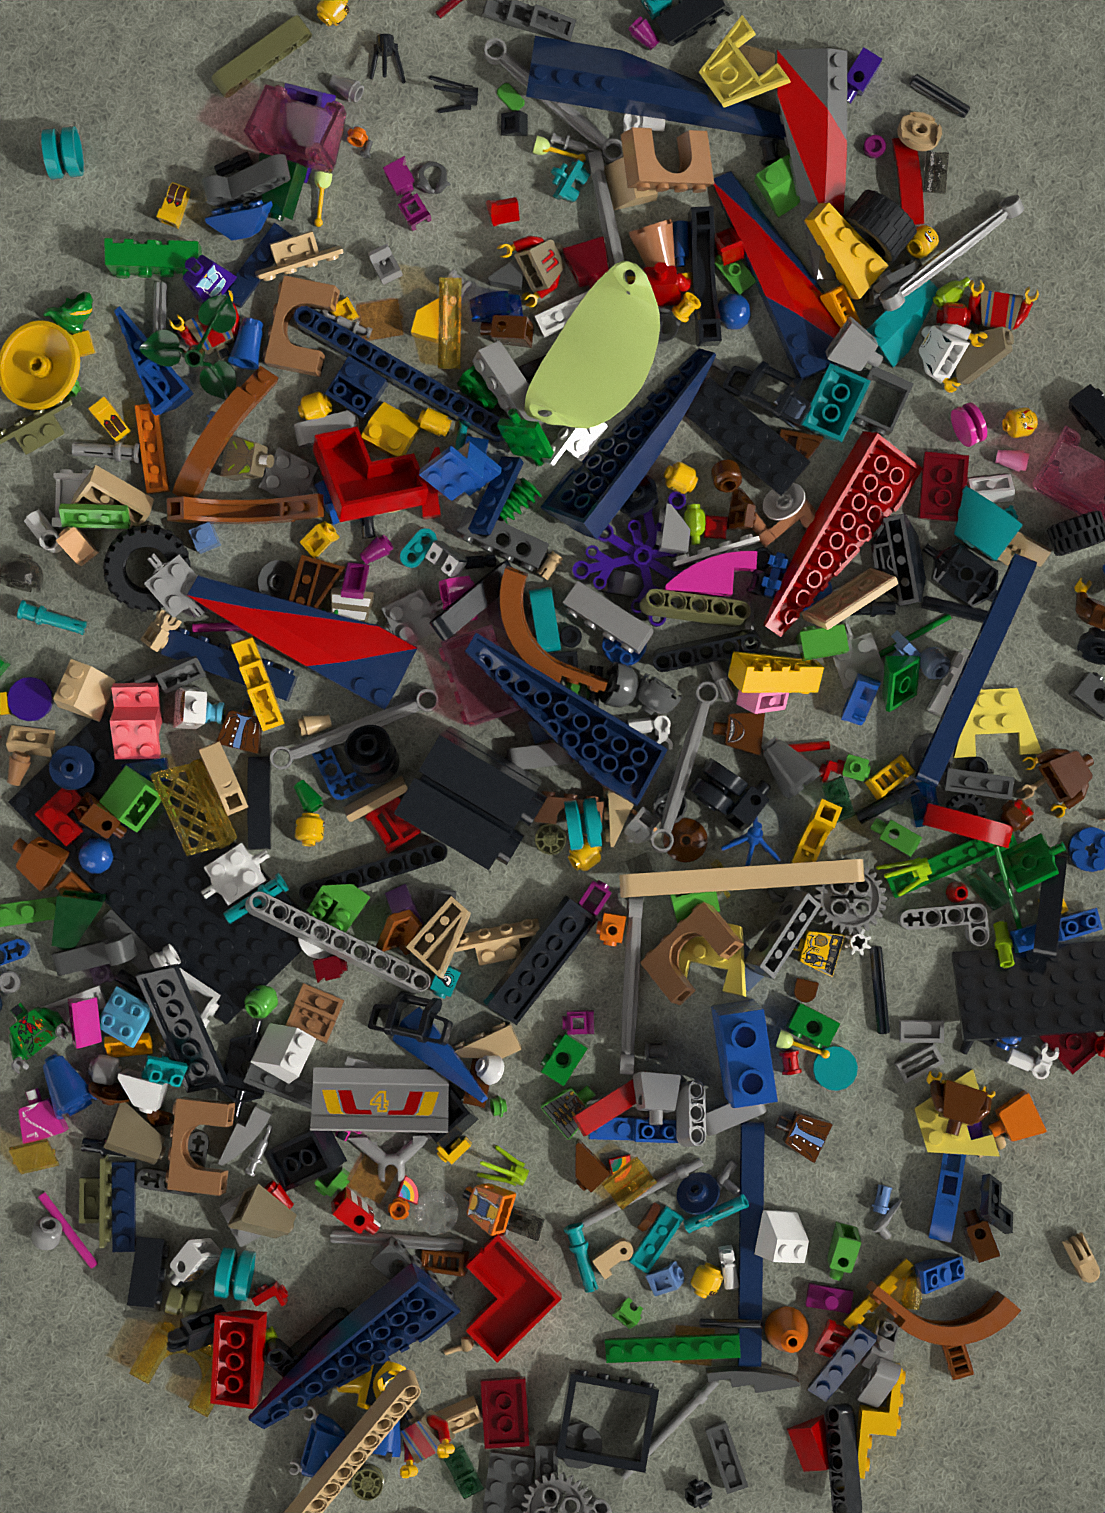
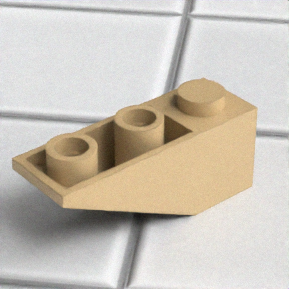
M220 741L199 749L214 790L226 815L229 816L247 808L248 805Z
M603 786V798H608V807H604V819L609 820V829H605V841L610 842V847H614L634 804Z
M505 1022L492 1027L494 1031L485 1034L483 1031L472 1037L473 1041L467 1044L462 1041L452 1046L459 1058H482L484 1056L498 1055L503 1059L522 1050V1046L511 1023L506 1025Z

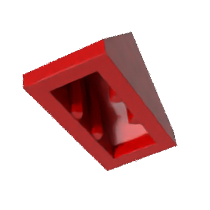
M733 227L715 234L714 244L724 266L745 258L743 242Z

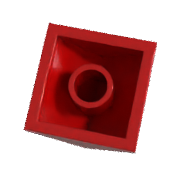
M824 1414L787 1429L804 1472L829 1469Z

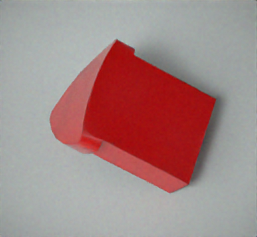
M517 197L486 201L493 227L499 224L520 221Z

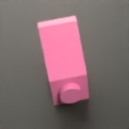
M739 690L736 704L754 714L785 710L789 693H742Z

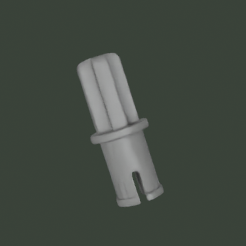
M720 660L706 663L714 680L713 683L717 685L724 702L734 700L735 695Z

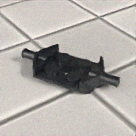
M959 542L942 551L936 550L929 543L925 545L922 551L934 560L931 580L941 584L970 605V607H974L988 599L993 601L997 593V569ZM963 568L969 569L972 573V577L968 581L963 580L960 576Z
M253 1019L252 1029L249 1034L231 1038L229 1041L230 1046L224 1066L228 1083L218 1088L235 1103V1117H240L242 1105L245 1102L260 1099L264 1096L265 1090L243 1082L246 1073L242 1070V1063L244 1061L251 1062L262 1039L260 1034L262 1020Z

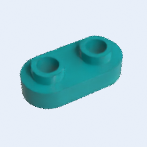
M424 528L419 530L402 549L400 560L405 567L416 568L424 561L433 542L437 541V536L431 529ZM427 536L430 538V543L423 544L422 539ZM409 554H415L416 559L414 561H409Z

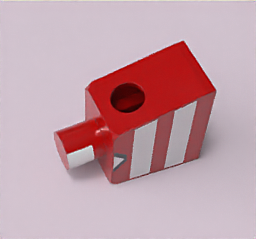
M347 1186L331 1201L332 1215L356 1233L361 1234L365 1229L374 1235L379 1230L381 1224L374 1219L373 1208Z

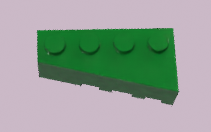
M104 238L105 266L113 275H116V278L120 279L130 278V275H138L140 278H151L152 274H161V277H174V274L183 273L184 276L188 271L185 268L186 260L190 257L198 259L202 255L201 245L198 241L168 240L167 245H163L161 241L147 240L144 244H140V242L133 241V239H124L122 243H113V238Z

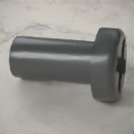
M368 139L366 141L364 150L360 152L362 157H371L372 140Z

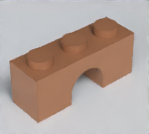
M542 791V794L547 796V799L535 817L534 822L556 824L558 813L565 808V801L576 800L579 813H584L583 800L577 799L575 794L564 793V798L555 797V792ZM595 797L602 823L604 802H599L600 797Z

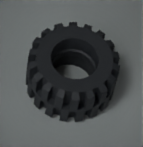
M1088 512L1050 526L1047 529V533L1055 556H1063L1104 542L1105 521L1102 512Z

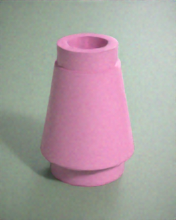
M998 450L995 463L1018 472L1020 470L1026 471L1030 454L1024 453L1025 450Z

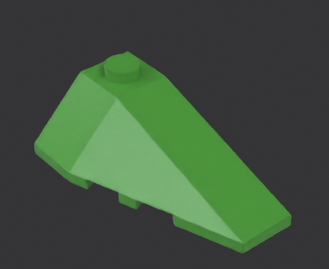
M790 154L757 173L754 179L755 184L778 218L796 207L800 202V197L796 194L790 167Z

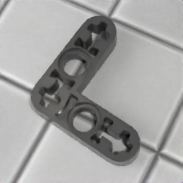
M196 1131L189 1137L188 1151L191 1158H199L201 1166L205 1167L210 1139L206 1132ZM198 1135L201 1136V1140L205 1141V1144L203 1143L199 1147V1152L203 1151V1155L191 1153V1150H196L197 1143L193 1142V1139H196ZM146 1167L137 1175V1183L141 1188L184 1196L197 1195V1193L168 1190L164 1185V1178L168 1170ZM148 1172L151 1178H157L158 1174H161L159 1186H156L157 1181L154 1180L146 1184L142 1176H145Z

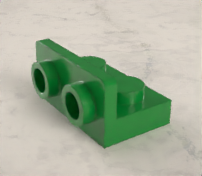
M474 365L462 374L457 382L461 391L468 395L475 404L491 412L499 403L494 393L488 389L482 375L475 369Z

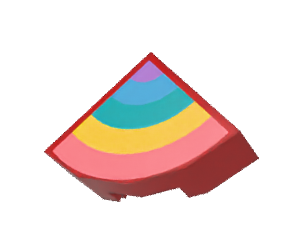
M630 1154L608 1158L613 1181L621 1179L628 1172L631 1164Z
M405 1175L404 1179L400 1182L395 1197L417 1205L419 1198L417 1186L412 1179Z

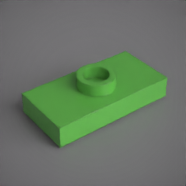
M720 255L715 257L716 268L736 294L741 295L756 284L755 278L741 260L724 266Z

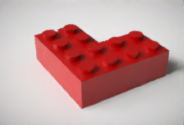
M358 426L316 434L314 436L313 452L340 522L426 505L428 487L425 480L419 476L420 467L414 453L371 462Z
M503 1233L493 1235L484 1244V1249L480 1247L466 1263V1267L495 1296L466 1325V1332L497 1363L562 1299V1293Z

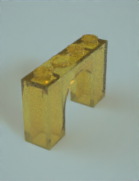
M159 1321L129 1374L149 1385L166 1357L176 1353L191 1356L201 1368L202 1379L188 1407L208 1418L215 1405L210 1404L213 1347L208 1345L190 1353L186 1349L170 1353L166 1346L168 1342L167 1336L169 1331L171 1332V1330L175 1329V1326L166 1321L163 1323Z

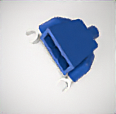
M310 1405L307 1408L313 1411V1416L311 1417L306 1413L303 1416L308 1421L316 1420V1423L312 1422L302 1459L294 1458L290 1462V1464H295L298 1469L290 1468L289 1472L291 1475H297L301 1472L303 1476L312 1478L345 1439L346 1435L344 1429L335 1420L323 1413L318 1414L317 1407Z

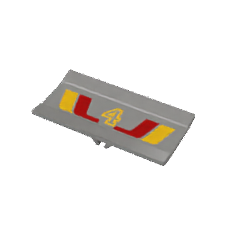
M313 1067L310 1131L448 1133L449 1080L431 1069Z

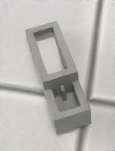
M257 1104L247 1123L240 1120L236 1124L218 1164L222 1166L243 1152L257 1138L274 1111Z

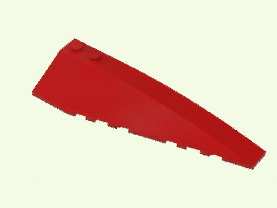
M862 431L816 511L814 520L808 526L783 577L780 589L775 595L764 621V627L779 637L784 635L800 617L803 609L809 607L814 602V597L820 591L823 592L828 587V582L833 577H837L860 552V547L865 542L871 540L874 536L873 533L881 526L883 518L889 517L892 512H896L901 507L921 473L922 467L880 434Z

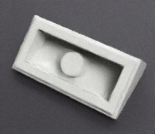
M1011 474L967 479V486L993 503L1014 500L1015 489Z

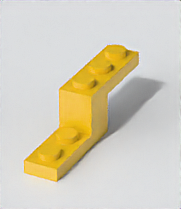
M902 1367L897 1383L887 1395L886 1407L879 1406L876 1408L871 1405L859 1404L856 1439L859 1474L862 1479H865V1471L868 1472L870 1468V1458L867 1457V1450L872 1447V1435L869 1434L896 1436L897 1429L901 1428V1416L898 1415L899 1407L903 1406L901 1384L904 1385L906 1380V1372L903 1371Z

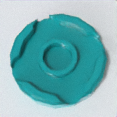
M832 1045L829 1048L822 1049V1051L828 1050L830 1056L824 1059L820 1054L816 1055L813 1064L815 1079L828 1090L839 1091L846 1089L854 1082L857 1076L858 1065L856 1058L849 1050L840 1046Z

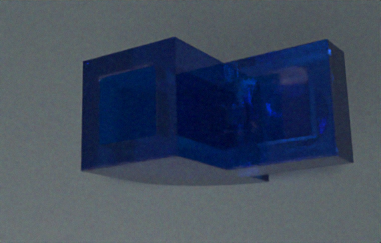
M508 291L489 292L469 300L472 322H492L493 315L523 316L520 295L508 294Z

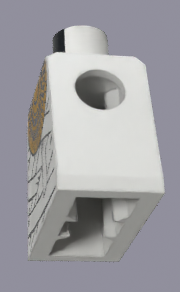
M182 686L176 689L173 728L197 729L205 724L206 691L199 687Z
M211 1238L188 1240L170 1263V1268L174 1271V1274L170 1277L171 1283L176 1287H180L184 1282L200 1279L220 1259L222 1251Z

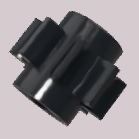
M697 1479L689 1482V1487L685 1489L687 1503L694 1508L699 1506L700 1509L708 1506V1501L712 1499L710 1485L703 1480L698 1481Z

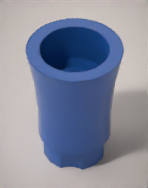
M252 318L243 319L234 347L228 358L232 365L247 370L259 368V353L263 337V323Z

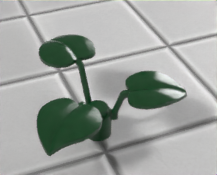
M215 295L207 299L200 306L198 319L202 324L208 325V328L198 345L190 346L186 352L183 348L179 347L180 340L174 332L160 329L152 333L140 346L139 350L154 363L166 367L179 363L181 359L180 352L188 366H208L200 373L199 382L201 387L208 394L226 400L236 389V373L233 367L224 360H219L214 365L203 361L205 351L202 346L212 328L218 333H225L233 328L236 322V311L228 295Z

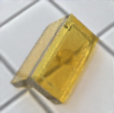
M635 1157L606 1179L602 1186L610 1193L619 1208L623 1210L655 1185L657 1181L638 1157Z

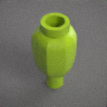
M965 277L960 281L952 280L936 291V296L933 297L935 305L938 308H942L947 302L956 303L963 296L965 288L969 286L970 279Z
M700 504L687 505V510L684 512V521L691 529L692 545H701L700 535L705 530V512L703 509H700Z

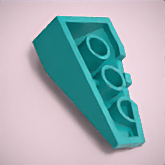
M930 280L904 297L905 302L902 306L893 311H885L867 329L877 340L878 347L875 351L882 355L883 359L892 368L909 352L934 302L933 297L936 296V291L939 288Z

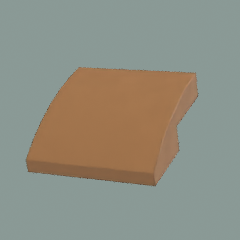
M303 983L285 1026L299 1028L316 1038V1040L327 1044L344 1000Z

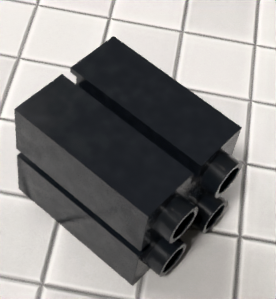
M450 726L437 738L419 769L423 773L420 779L414 778L394 814L489 870L495 860L507 866L525 836L515 830L516 825L521 821L530 827L547 796L537 791L543 781L542 779L525 769L523 770L510 760Z

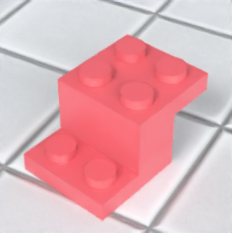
M113 683L111 688L114 709L110 718V727L115 759H160L159 732L162 725V713L158 683Z

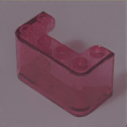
M492 624L441 641L442 647L438 648L442 661H447L450 670H447L450 683L455 682L458 691H455L454 695L457 703H462L464 711L460 712L464 725L469 724L470 728L521 711L520 706L465 653L475 633L499 646Z

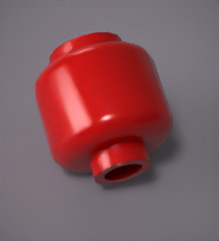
M947 302L941 310L938 309L936 322L940 323V326L948 323L968 327L971 312L963 303Z

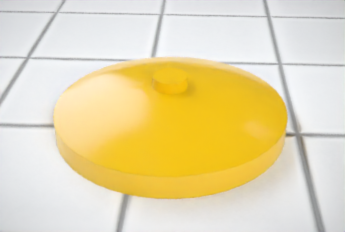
M33 321L22 325L7 338L0 351V387L9 400L23 408L43 410L58 404L69 394L77 380L80 369L78 346L72 335L55 323Z

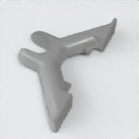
M414 1134L411 1140L404 1141V1146L397 1153L386 1154L378 1147V1142H372L368 1136L348 1137L350 1142L378 1164V1177L382 1182H385V1168L390 1164L397 1167L398 1182L402 1181L405 1177V1163L432 1139L429 1134Z

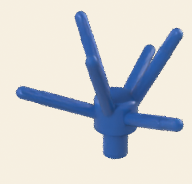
M758 817L753 821V826L748 829L746 834L731 840L730 843L721 847V850L724 851L747 841L750 847L745 866H750L754 847L759 843L765 852H768L777 862L781 861L763 840L762 824L758 822Z

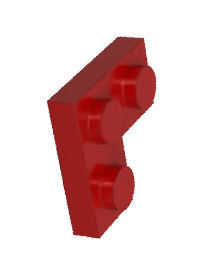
M61 788L35 815L65 846H69L84 831L69 816L82 796L76 790Z

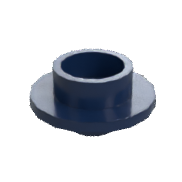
M65 746L52 756L49 763V772L53 781L59 787L67 790H77L84 787L91 780L94 773V762L91 755L85 749L78 746ZM70 763L74 766L71 772L67 770V766Z
M704 1172L690 1174L682 1180L677 1189V1201L680 1207L685 1212L693 1215L704 1214L716 1205L720 1196V1187L716 1179Z

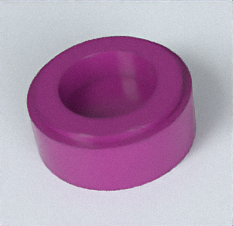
M879 135L869 136L863 144L864 154L872 159L882 156L886 149L885 140Z

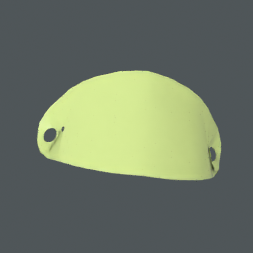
M624 260L616 263L593 285L574 310L541 362L528 388L524 409L529 417L550 425H564L580 429L592 428L614 417L629 404L642 388L653 364L658 345L660 313L648 277L637 264ZM629 269L635 273L636 278L633 284H628L624 278L625 272ZM548 410L552 412V415L543 417L538 414V411Z

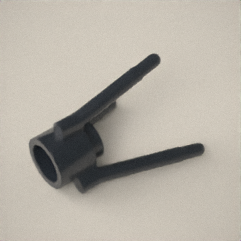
M391 34L377 35V44H374L370 79L374 78L378 54L382 56V76L384 78L387 77V57L392 56L393 52L401 82L405 84L406 80L398 52V44L394 43V36Z
M432 75L429 76L430 80L453 86L434 85V89L460 94V102H464L463 105L438 109V113L471 110V105L477 106L478 87L464 85Z

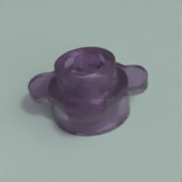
M110 964L89 969L95 986H101L104 982H112L115 976L111 973Z

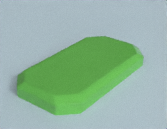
M504 83L497 89V96L511 111H518L524 106L525 100L509 83Z

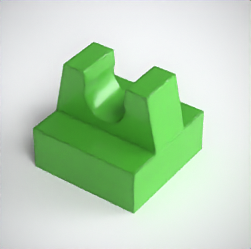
M627 1298L612 1314L614 1318L628 1329L638 1324L643 1310L641 1306H638L634 1311L631 1310L630 1303L632 1299Z

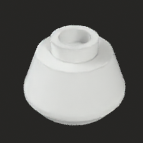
M498 1055L480 1058L475 1066L478 1077L487 1085L497 1083L504 1072L502 1058Z

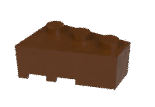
M301 555L288 600L318 608L345 567Z

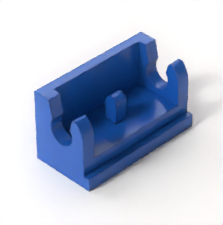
M858 673L842 710L841 720L863 725L881 685V681Z

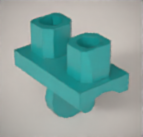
M582 161L572 162L569 168L565 163H562L560 169L557 167L552 168L551 173L555 176L552 183L556 186L558 185L553 194L554 198L557 200L564 199L571 203L576 201L580 192L572 187L574 180L584 185L590 176V173L582 167L584 165Z
M147 1056L141 1078L148 1079L149 1082H163L174 1087H180L188 1066L187 1063L168 1060L167 1056H162L161 1058Z

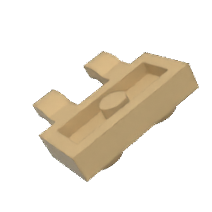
M160 608L156 614V619L150 623L140 640L158 652L168 642V631L177 629L182 622Z

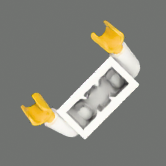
M944 323L942 326H926L921 332L925 339L919 348L925 373L940 384L943 382L947 392L952 393L957 389L954 386L958 387L961 384L958 383L957 377L949 378L970 344L967 340H971L974 347H981L984 344L978 341V336L986 339L988 338L987 334L984 332L973 334L970 329L957 324Z

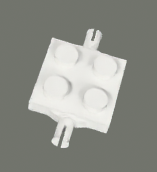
M240 843L204 867L211 878L212 885L201 891V893L205 894L204 897L207 899L218 892L226 903L231 905L267 881L261 872L259 864L270 858V855L266 854L268 852L264 849L256 856H253L248 852L244 844Z

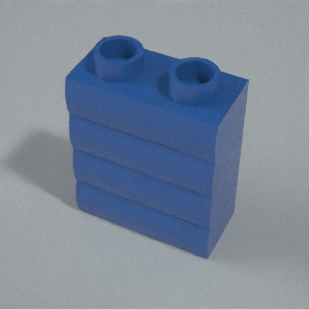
M754 999L712 1005L711 1011L723 1091L731 1107L740 1108L778 1102L764 1009Z

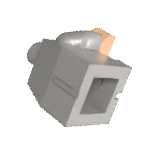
M644 807L639 812L632 809L625 822L626 829L624 833L627 835L626 840L630 843L634 841L637 844L651 840L652 834L658 830L656 826L660 820L654 815L651 816L650 812Z

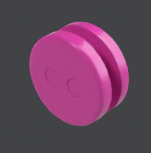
M968 402L962 407L952 410L951 423L957 438L964 446L971 447L978 442L986 440L987 425L981 411L974 403Z

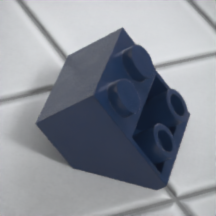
M348 356L325 392V395L363 418L376 405L388 386V382L385 378Z

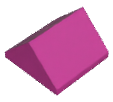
M97 997L68 999L70 1026L73 1028L71 1033L72 1043L74 1046L82 1048L102 1042Z

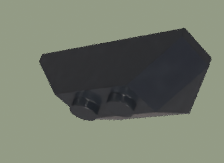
M905 513L883 518L881 526L871 543L874 566L876 570L895 576L899 583L884 594L898 606L921 602L926 576L919 536Z

